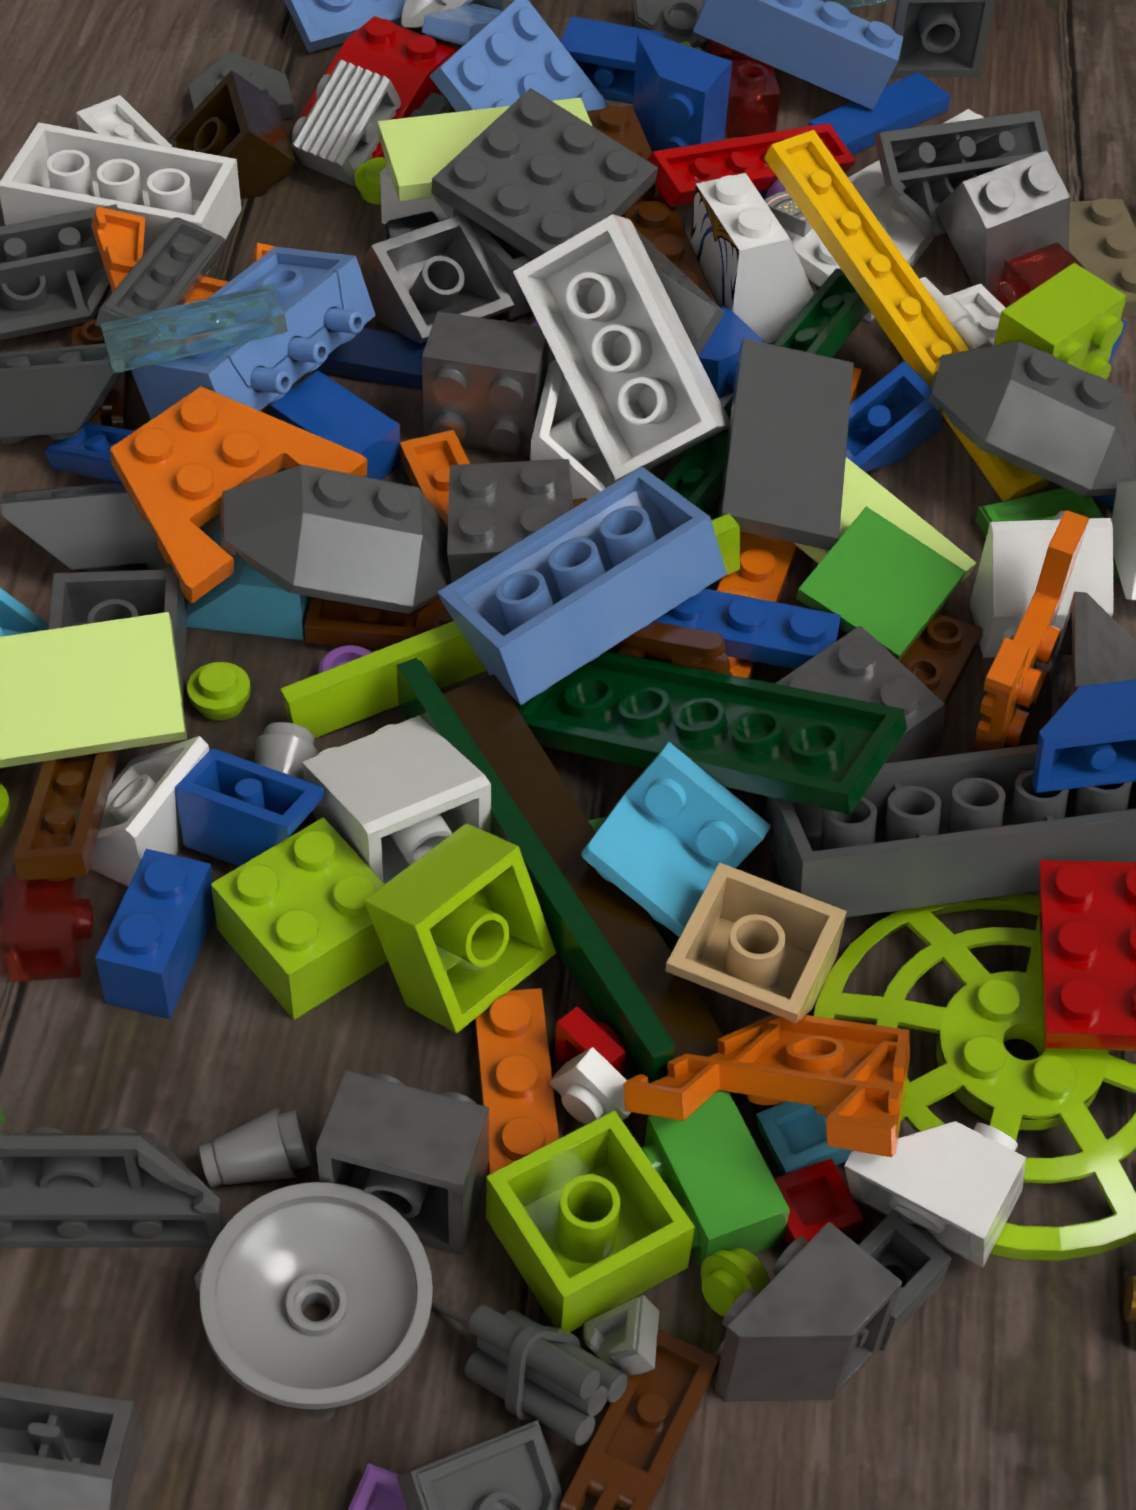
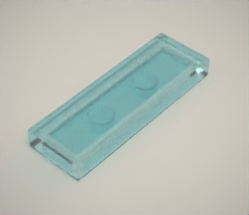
M273 283L100 324L114 373L283 334L288 331L285 314Z

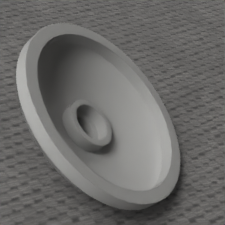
M311 1182L286 1186L265 1194L244 1207L225 1225L214 1241L205 1261L200 1283V1311L203 1328L209 1345L223 1368L244 1388L257 1396L276 1404L299 1409H327L344 1406L362 1400L389 1384L411 1361L425 1336L429 1323L433 1294L432 1275L427 1255L417 1234L409 1223L386 1202L372 1194L363 1192L361 1189L336 1183ZM319 1303L325 1305L329 1309L330 1314L324 1320L315 1322L308 1320L302 1312L307 1306Z

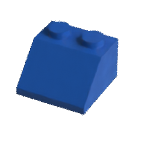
M641 31L637 35L633 109L651 151L724 140L732 61Z

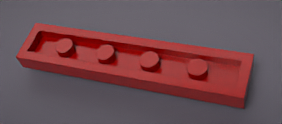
M830 123L654 151L647 159V161L658 167L654 184L670 207L694 203L696 183L720 179L728 175L746 173L758 191L769 189L778 179L764 159L771 144L811 130H815L845 174L856 162Z

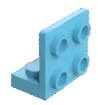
M668 742L626 790L582 850L581 856L605 880L615 884L648 911L649 915L656 922L666 926L680 938L719 862L736 868L764 839L771 825L673 744Z

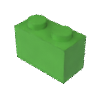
M721 1090L715 1092L684 1121L652 1115L648 1116L645 1143L641 1149L695 1226L691 1251L700 1269L703 1261L718 1250L730 1251L733 1248H743L754 1255L782 1244L790 1209L728 1091Z

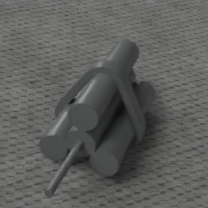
M432 1298L433 1308L467 1327L471 1333L478 1336L477 1347L479 1350L470 1356L465 1365L466 1377L505 1400L506 1410L520 1420L532 1417L574 1444L581 1446L589 1440L594 1431L595 1419L593 1416L602 1410L606 1401L611 1403L618 1401L626 1390L628 1384L626 1374L581 1349L579 1339L564 1329L542 1326L515 1309L509 1310L503 1315L485 1304L476 1308L470 1320Z

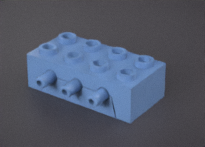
M274 247L158 336L150 348L144 347L128 359L127 362L151 420L200 386L261 411L269 403L281 399L290 390L292 384L304 374L317 369L339 345L352 340L361 332L364 325L376 315L356 256Z

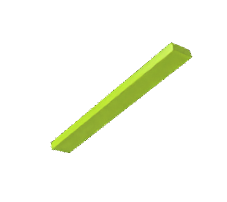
M729 513L711 520L727 575L740 570V526ZM452 621L281 688L288 723L300 725L308 729L314 735V738H318L398 706L396 667L398 664L417 657L419 661H422L439 689L484 672L486 669L456 623Z

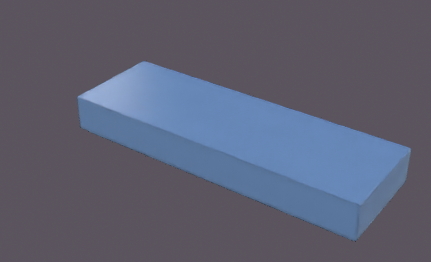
M473 3L426 14L424 16L422 33H425L426 36L464 45L501 13L502 10Z

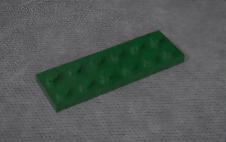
M605 651L598 658L578 668L550 686L543 693L534 696L522 705L519 703L516 705L541 746L646 769L666 744L670 742L722 786L850 815L907 730L905 713L902 708Z

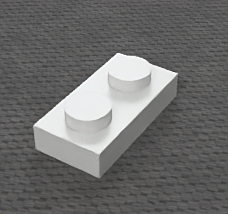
M120 95L76 112L79 130L172 147Z

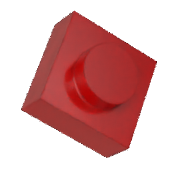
M575 1007L556 1022L554 1059L561 1066L593 1047L624 1077L626 1051L620 1038L611 1027L603 1022L595 1023L579 1007Z
M832 1158L774 1179L790 1209L784 1234L788 1246L800 1236L810 1242L828 1222L833 1224L848 1238L861 1232L864 1219Z

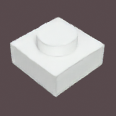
M593 1047L566 1062L549 1081V1084L562 1096L561 1100L565 1109L583 1124L587 1125L614 1110L621 1120L627 1118L631 1113L625 1111L623 1084L627 1080Z

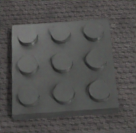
M530 88L432 178L431 194L530 258L535 259L612 214L621 217L656 182L658 167Z

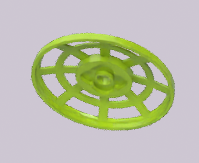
M1022 893L898 910L873 924L853 941L829 971L816 1001L813 1016L874 1022L879 1026L892 1028L901 1026L937 1033L936 1058L938 1068L912 1082L907 1077L901 1122L906 1119L917 1133L945 1125L944 1122L929 1110L928 1106L953 1093L969 1110L981 1118L990 1121L989 1126L1002 1131L1015 1141L1017 1140L1019 1130L1036 1131L1064 1125L1080 1153L1054 1158L1026 1157L1023 1183L1053 1184L1080 1180L1094 1175L1114 1214L1098 1221L1061 1227L1022 1226L1005 1223L990 1254L1014 1260L1060 1261L1099 1255L1136 1241V1192L1120 1164V1161L1128 1157L1136 1149V1112L1116 1135L1107 1140L1087 1109L1095 1099L1102 1081L1136 1094V1065L1109 1055V1050L1044 1048L1039 896ZM983 909L1018 911L1038 915L1035 931L1024 928L989 927L953 934L935 916L945 913ZM908 926L928 945V947L920 950L901 967L888 985L884 997L842 993L850 973L865 953L881 939ZM991 945L1031 947L1026 972L1006 971L989 974L969 949ZM941 961L948 966L964 985L953 996L946 1008L905 1000L917 980ZM1011 1039L1025 1040L1037 1049L1040 1057L1034 1060L1018 1059L1006 1050L1004 1042Z

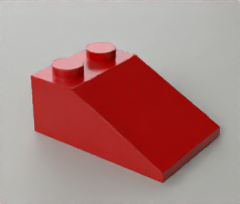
M374 16L345 40L325 74H331L337 62L342 59L346 63L350 62L354 66H360L364 70L368 69L372 73L376 72L381 77L386 76L390 79L401 100L400 108L396 109V116L392 119L440 114L450 103L429 75L456 52V48L438 42L430 36L421 35L396 25L390 20ZM316 90L299 118L308 116L316 101ZM380 142L377 143V150L372 153V158H385Z

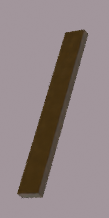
M492 674L444 693L443 695L676 1045L674 1059L684 1054L709 1057L718 1053L717 1039L724 1037L723 1033L690 981L665 971L671 951L644 908L615 884L605 880L593 866L582 858V850L596 832L499 679ZM729 1092L736 1106L749 1101L746 1094Z

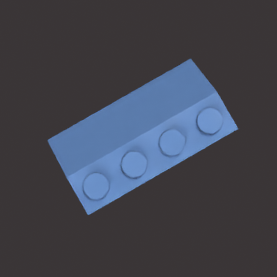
M703 0L693 30L694 33L872 110L875 108L898 63L903 36L896 34L890 26L878 21H866L850 14L848 9L839 3L832 1L823 2L821 0Z
M641 466L438 591V595L488 674H494L505 690L522 705L586 663L595 660L602 653L641 628L648 626L651 622L682 602L699 594L703 589L727 575L710 516Z

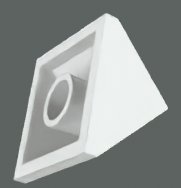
M557 360L549 363L531 439L530 461L569 459L573 499L587 498L588 500L619 480H615Z
M200 736L130 760L111 784L89 869L129 887L146 848L172 855L178 853L184 842L175 796V786L209 752L208 744Z

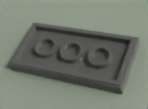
M743 338L738 352L718 518L730 513L740 526L741 532L831 550L839 540L853 362Z

